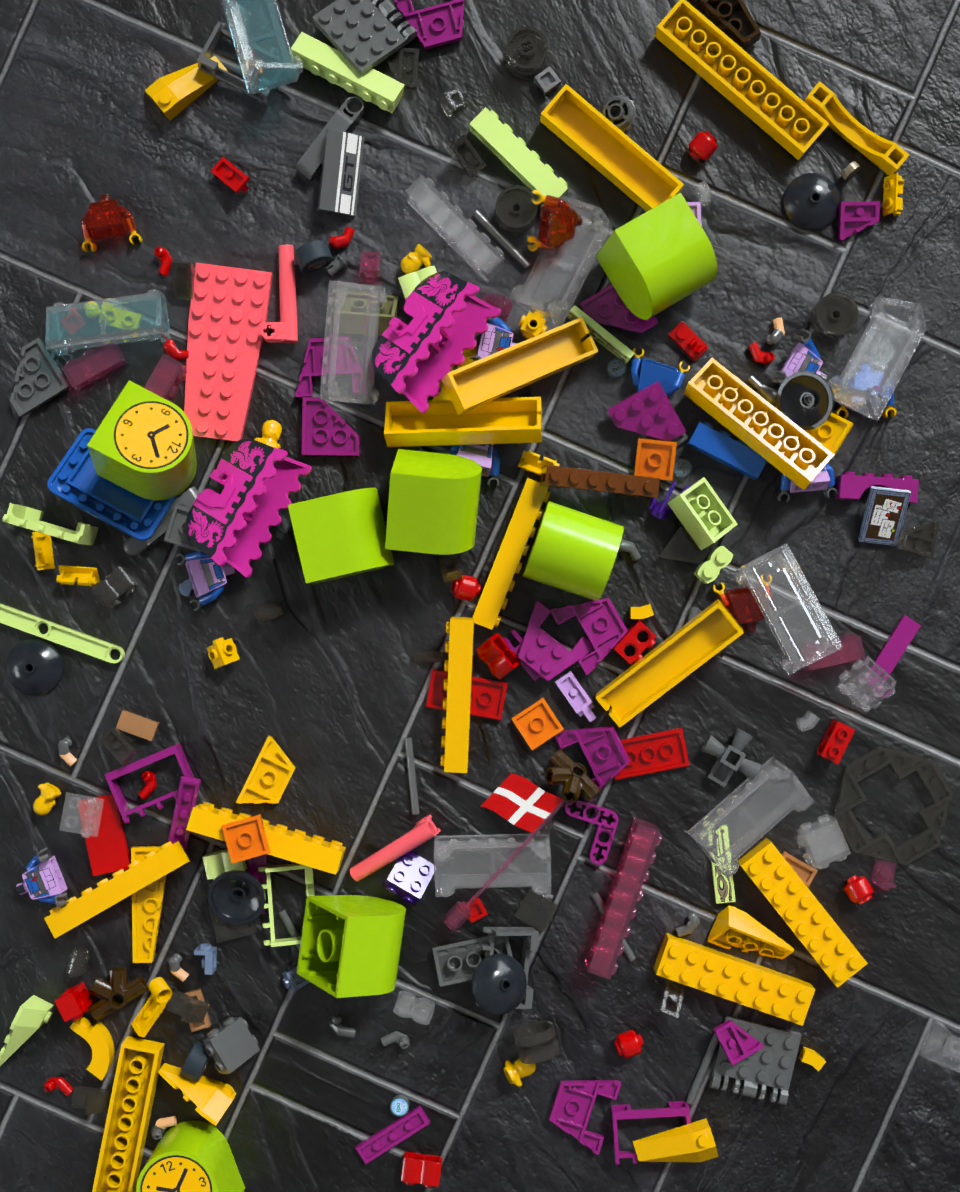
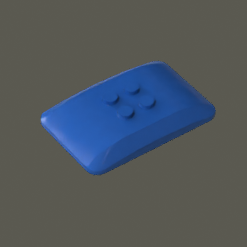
M91 428L84 429L47 482L49 490L110 526L138 540H148L177 496L166 500L145 499L97 475L87 447L96 430Z

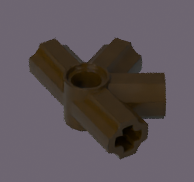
M561 749L550 758L549 761L555 767H548L546 770V781L550 785H564L561 793L564 801L569 803L577 802L581 793L591 802L601 793L602 790L586 775V768L580 763H574Z
M117 967L110 969V982L98 977L90 989V994L101 999L89 1007L91 1015L99 1021L115 1010L121 1009L125 1004L149 990L147 982L141 975L128 982V968ZM115 995H121L123 1002L117 1001Z

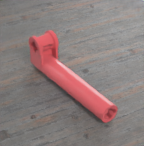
M280 245L278 247L280 322L264 323L260 332L267 343L292 344L298 342L294 246ZM268 329H272L274 332L271 333V336L267 335Z
M431 814L418 821L411 831L350 868L352 878L358 882L435 837L441 830L433 823Z

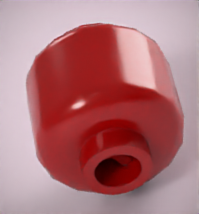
M708 131L704 133L698 132L689 143L690 155L697 161L700 158L705 161L708 160L717 149V139Z
M463 574L454 578L451 586V592L454 593V596L457 599L466 601L474 600L476 596H479L481 585L478 584L476 577Z
M854 875L846 880L848 884L845 885L844 891L852 903L861 905L873 898L871 896L873 888L866 877Z
M628 1030L618 1034L614 1044L618 1055L629 1059L641 1054V1046L644 1045L640 1034L636 1035L635 1031Z

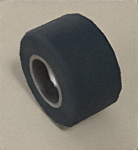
M324 240L308 242L299 247L294 253L299 268L304 273L321 270L332 261L331 252Z
M196 1042L193 1045L181 1070V1075L195 1082L200 1080L211 1058L205 1051L204 1044Z

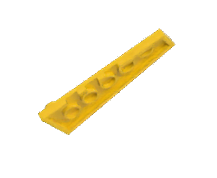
M161 846L132 847L131 863L137 860L140 862L146 860L145 855L154 850L158 853L162 850ZM167 875L132 894L133 963H152L154 961Z

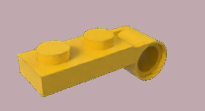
M157 977L149 983L148 989L151 992V996L131 1023L140 1037L145 1038L172 996V990L161 977Z

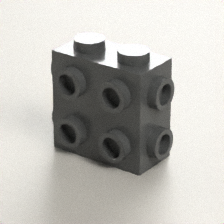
M229 1017L223 1022L221 1028L213 1029L207 1034L208 1037L203 1040L205 1051L209 1056L213 1057L216 1062L214 1064L216 1069L222 1074L232 1073L260 1051L258 1040L254 1035H251L247 1022L241 1017Z

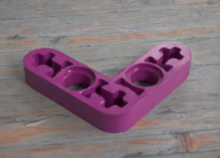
M578 799L577 802H574L576 807L582 809V805H585L582 812L583 815L581 816L579 815L581 813L579 810L570 812L568 805H572L573 802H565L564 808L569 816L598 825L589 856L594 864H603L607 859L618 825V815L611 809ZM589 808L596 809L597 814L594 818L586 816V811ZM600 811H603V816L608 817L612 814V817L615 819L610 821L609 824L604 818H601V821H597L600 817ZM607 832L609 834L608 841L601 842L598 838L599 834ZM596 843L601 846H607L606 849L602 847L601 855L603 857H599L598 860H595L596 858L593 855L599 850V846H595Z

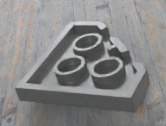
M39 337L22 347L21 360L14 379L15 386L10 396V402L20 417H24L71 388Z

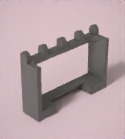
M218 21L197 59L199 70L268 105L291 63V57L284 55L283 59L275 56L276 49L272 48L269 53L258 47L259 40L255 39L251 44L241 38V31L238 30L234 35L225 30L226 23ZM221 36L279 65L267 88L255 81L251 84L219 68L218 62L210 59Z
M483 927V932L488 933V944L481 945L482 950H487L486 957L493 955L495 935L523 936L521 966L524 969L528 983L530 952L537 951L539 931L532 927ZM527 985L525 996L515 1009H532L534 989Z

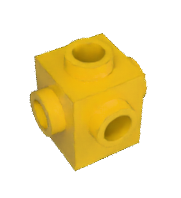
M529 311L527 316L523 315L519 322V326H521L520 333L528 340L546 332V319L539 312L534 311L532 313ZM530 322L537 324V326L531 327Z
M223 637L212 641L213 645L207 647L208 656L213 663L214 669L240 660L232 638L224 640Z

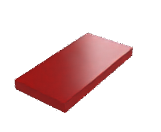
M432 669L426 707L443 710V698H447V691H444V679H448V672ZM472 676L470 715L501 721L508 683Z
M682 728L621 739L620 741L630 762L613 778L615 781L690 766Z
M113 794L77 801L93 876L121 869H129L128 865L131 864L127 840L121 813Z

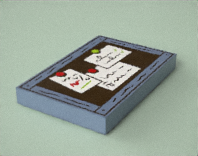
M871 486L858 537L859 542L898 546L911 496L910 490Z

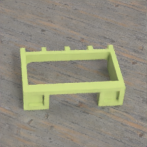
M10 503L7 514L2 519L5 523L77 544L91 546L94 545L99 528L78 522L76 531L41 521L44 511Z
M298 863L258 867V872L266 871L267 884H261L263 889L268 891V903H265L264 908H269L270 919L269 923L262 924V928H270L271 940L264 941L265 946L277 947L301 943V937L275 939L270 872L305 869L307 896H315L312 867Z

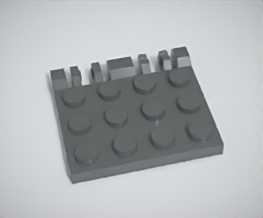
M336 0L312 17V22L361 76L411 42L418 34L408 21L401 23L397 29L394 27L402 20L403 16L400 12H397L398 10L389 0H373L372 2L370 0Z
M725 1015L724 1022L731 1020L762 1043L764 1047L735 1065H731L719 1042L710 1079V1088L718 1090L720 1086L721 1090L726 1091L729 1077L734 1078L732 1093L738 1094L740 1080H743L740 1090L741 1095L755 1098L758 1084H760L758 1099L763 1100L766 1086H770V1102L774 1103L777 1097V1104L786 1105L802 1036L801 1033Z

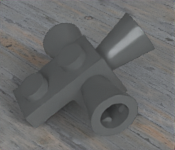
M737 728L732 744L723 746L710 734L704 742L701 751L718 758L707 777L725 787L733 772L739 769L752 781L759 772L761 764L745 759L746 754L742 750L754 737Z

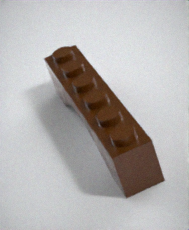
M545 465L542 466L540 486L599 491L653 499L658 498L660 478Z

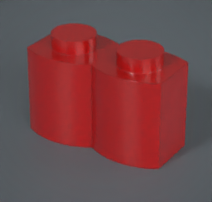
M498 633L476 649L479 658L488 664L491 673L498 679L503 678L520 664L517 655L508 648L507 643Z
M405 1152L401 1181L407 1185L421 1183L427 1188L439 1186L443 1157Z

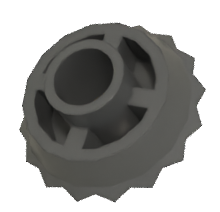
M622 94L619 96L614 95L603 105L601 114L624 132L635 123L637 107L628 96H623Z

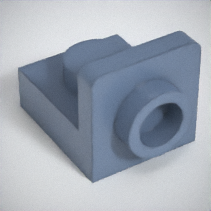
M200 944L194 950V955H205L202 959V968H205V975H213L217 970V947H211V944Z
M297 967L282 973L284 977L282 982L286 989L291 991L300 989L310 983V981L296 973Z

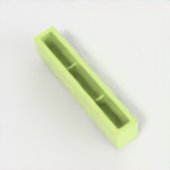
M301 32L291 47V61L295 65L311 71L314 75L327 79L330 83L344 88L349 93L360 96L363 100L379 106L382 110L393 113L403 97L404 84L373 68L361 76L338 50Z
M485 107L469 124L470 131L531 191L539 190L542 196L559 200V203L568 192L566 181L561 177L558 178L548 164L544 165L540 161L539 155L534 150L530 151L526 147L527 145L521 137L517 138L513 134V130L506 123L503 125L498 120L499 116L493 110L489 111ZM544 202L551 210L556 206L554 204Z

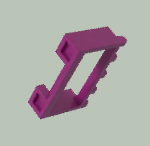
M180 743L105 774L125 824L130 822L129 814L138 811L140 816L144 817L146 816L144 808L155 803L159 810L163 809L162 801L172 796L176 800L178 790L129 810L116 778L173 754L176 755L184 777L194 778Z
M686 1101L668 1102V1108L631 1110L630 1104L611 1105L615 1165L620 1164L619 1158H632L633 1164H637L635 1150L619 1151L617 1120L684 1116V1124L686 1125L691 1123L688 1103Z

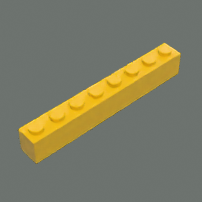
M529 478L526 480L472 617L474 618V623L493 630L494 626L498 627L501 616H498L500 609H505L508 599L505 598L507 591L512 592L515 581L512 580L515 573L519 574L523 564L519 561L522 555L526 556L530 546L526 543L529 537L533 538L536 527H534L535 520H540L543 509H540L543 502L547 503L551 493L547 491L548 487L540 486V483Z
M451 617L450 622L446 623V633H450L449 641H446L445 652L449 653V660H445L444 671L448 672V679H444V691H447V698H443V710L447 711L446 717H443L442 728L446 729V735L442 736L441 747H445V755L441 754V766H444V772L467 773L474 618Z
M169 841L161 846L162 850L158 853L154 850L145 855L146 860L142 862L137 860L129 864L130 869L124 872L123 869L112 874L113 879L108 881L106 878L98 882V887L94 890L90 887L81 892L82 897L77 899L74 896L67 900L69 903L63 908L57 906L50 910V915L44 919L54 938L65 934L190 862L180 842L172 844Z

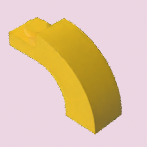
M81 1017L74 1021L69 1028L84 1038L91 1046L92 1060L87 1070L102 1081L113 1064L115 1052L113 1039L108 1029L100 1021L93 1026L90 1020Z

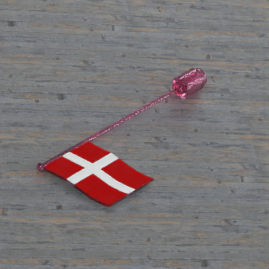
M511 773L481 805V807L496 812L513 825L532 834L467 903L458 901L446 913L443 921L451 930L459 929L472 915L470 905L566 803L564 798L562 799L550 794L528 779Z

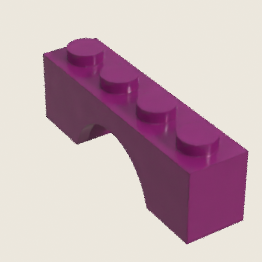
M843 472V475H839L836 478L838 495L835 499L857 500L860 499L862 493L867 488L876 486L910 490L911 496L908 504H914L918 500L919 480L912 479V476L909 475L893 478L892 474H881V477H874V473H862V476H855V472Z

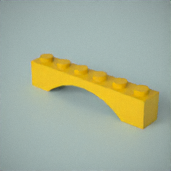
M820 81L804 100L809 107L829 123L828 126L887 175L894 174L909 156L895 142L878 136L859 123L844 108L835 93Z

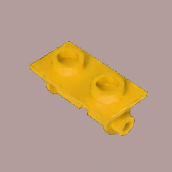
M898 173L884 178L883 216L892 213L893 216H900L903 211V198L898 197V195L903 194L904 180L902 176H898Z
M528 450L527 452L523 451L518 467L541 475L542 466H559L560 464L556 463V460L547 457L540 461L539 454Z
M32 532L33 536L31 538H33L36 560L35 567H37V570L54 569L51 535Z
M58 566L60 575H57L56 580L61 585H74L75 581H77L78 585L92 587L100 582L97 568Z

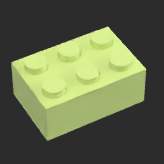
M705 477L668 502V505L700 550L715 543L738 525Z

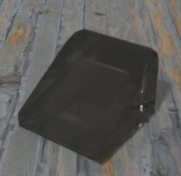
M459 89L444 93L439 100L448 117L468 106Z

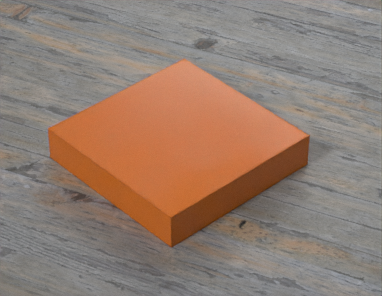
M638 438L634 475L673 481L677 442Z
M544 698L511 718L532 751L564 731V728Z
M261 814L222 825L232 864L271 852Z

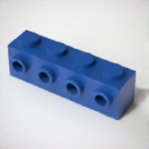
M699 422L696 425L686 445L753 480L759 477L767 462L766 459L753 449L747 447V444L742 440H733L730 438L731 435L722 430L718 432L713 429V425L707 422Z

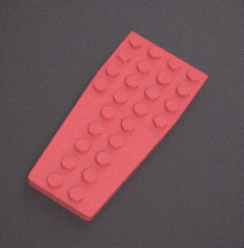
M196 263L188 320L187 351H189V358H187L184 404V413L191 423L193 436L233 442H237L243 437L264 340L260 330L262 325L267 323L273 278L272 272Z

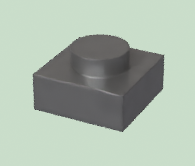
M550 66L534 77V81L545 95L561 84V80Z

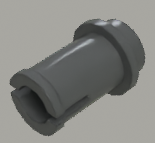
M343 253L341 255L338 254V257L325 266V268L333 277L342 268L348 267L347 264L350 261Z

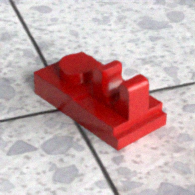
M224 157L212 168V174L235 193L241 190L245 194L249 189L246 184L250 180L249 177Z
M683 321L668 334V337L695 362L709 348Z

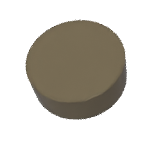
M856 161L850 163L842 171L841 177L845 181L850 179L859 170V164Z

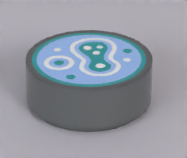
M403 1095L395 1096L391 1100V1112L395 1116H404L409 1110V1100Z

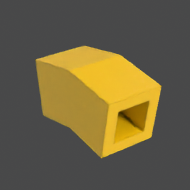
M651 604L641 607H630V619H645L654 615Z
M802 1047L799 1055L800 1060L812 1065L819 1071L826 1063L824 1058L814 1050Z

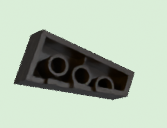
M693 0L743 50L760 40L761 31L743 0Z

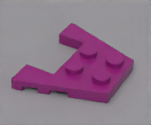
M393 0L404 19L418 32L416 37L425 50L462 40L464 0H452L414 11L411 0Z
M348 336L309 339L295 398L313 397L312 377L351 375L353 395L370 394L369 386Z
M609 598L550 610L558 626L576 617L594 647L595 651L578 660L586 676L597 667L628 633L627 628Z
M536 601L517 659L544 680L549 681L594 650V647L590 641L582 636L572 650L569 651L540 628L551 611L539 601Z
M614 726L564 730L555 736L561 749L576 742L580 743L595 775L591 780L600 789L630 762Z
M560 1081L549 1120L566 1133L574 1136L581 1144L592 1149V1152L599 1155L604 1136L588 1131L586 1127L597 1094L616 1100L621 1087V1081Z

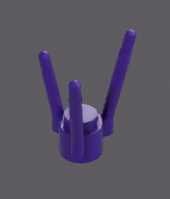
M676 482L672 483L663 502L658 501L656 504L657 498L652 499L649 507L651 509L650 515L661 520L669 516L672 509L671 507L668 508L666 504ZM687 485V486L682 490V492H683L684 490H686L687 488H689L690 486Z

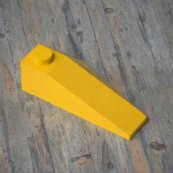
M216 56L210 58L218 62L219 68L227 71ZM198 63L159 78L145 92L165 116L172 120L217 82L218 79L199 70Z
M727 906L718 913L707 938V942L722 948L731 949V946L741 948V952L746 953L748 951H759V954L762 956L784 959L794 952L792 946L749 914L733 906Z
M164 1063L158 1073L174 1089H180L184 1095L183 1098L187 1102L191 1100L197 1106L195 1110L216 1126L237 1094L233 1087L203 1075L198 1082H195L181 1075L182 1068Z
M706 1118L633 1141L640 1162H703L719 1157L711 1128Z

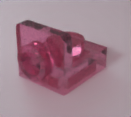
M361 252V282L380 283V252Z
M483 293L482 301L501 309L499 316L508 319L512 309L511 300L504 295Z
M875 859L872 883L877 885L878 889L889 891L890 888H896L897 884L894 883L896 863Z

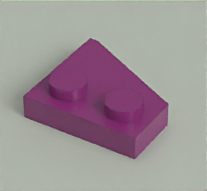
M880 201L840 202L838 241L844 240L879 222Z
M727 1020L713 1029L731 1065H735L764 1047L762 1043L731 1020Z

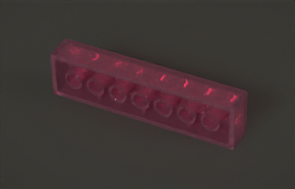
M634 817L605 901L604 913L600 916L585 960L589 973L610 979L611 975L616 973L618 963H616L617 957L623 953L624 945L622 943L624 937H628L631 928L628 925L630 920L635 918L637 908H635L636 902L642 898L643 890L641 888L643 882L648 880L650 872L647 870L649 864H653L656 853H654L656 845L659 846L662 839L661 831L655 824Z

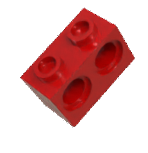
M638 620L613 650L631 665L643 657L641 653L646 648L649 650L656 643L654 639L657 636ZM641 631L647 634V639L644 642H640L637 638L638 633ZM628 645H632L634 648V653L631 656H627L624 653V649Z
M832 719L816 754L839 764L855 729Z
M81 982L67 989L54 1002L64 1022L70 1019L76 1021L81 1018L83 1013L89 1010L88 1007L93 1003V1000L84 982Z

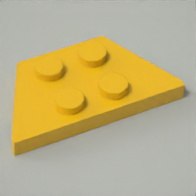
M268 736L236 803L261 804L280 802L296 767L272 736Z

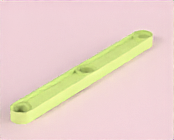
M0 603V623L110 663H119L125 658V652L120 646ZM42 623L48 626L46 634H42L39 631V626ZM113 649H117L120 652L118 660L111 658L110 654Z

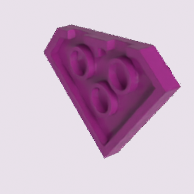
M612 284L579 304L581 310L598 324L638 334H643L659 323L655 316L643 320L634 315L624 304Z
M659 381L607 409L618 428L666 441H671L686 432Z
M303 397L302 455L360 456L359 435L322 397Z

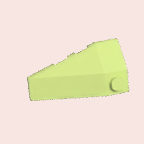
M33 995L20 1006L10 1026L11 1031L4 1040V1043L7 1045H4L0 1050V1066L44 1023L47 1024L53 1015L51 1012L53 1004Z

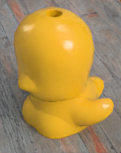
M418 244L414 252H410L401 260V269L404 273L409 274L419 271L422 264L430 267L432 256L422 245Z
M275 420L266 421L262 426V438H255L254 440L280 449L281 446L277 443L282 432L280 423Z
M50 783L38 786L41 794L33 803V810L38 815H47L56 804L55 798L61 795L60 789Z
M524 1055L513 1064L507 1060L504 1073L510 1084L521 1087L522 1082L520 1079L532 1075L535 1072L536 1064L532 1057Z

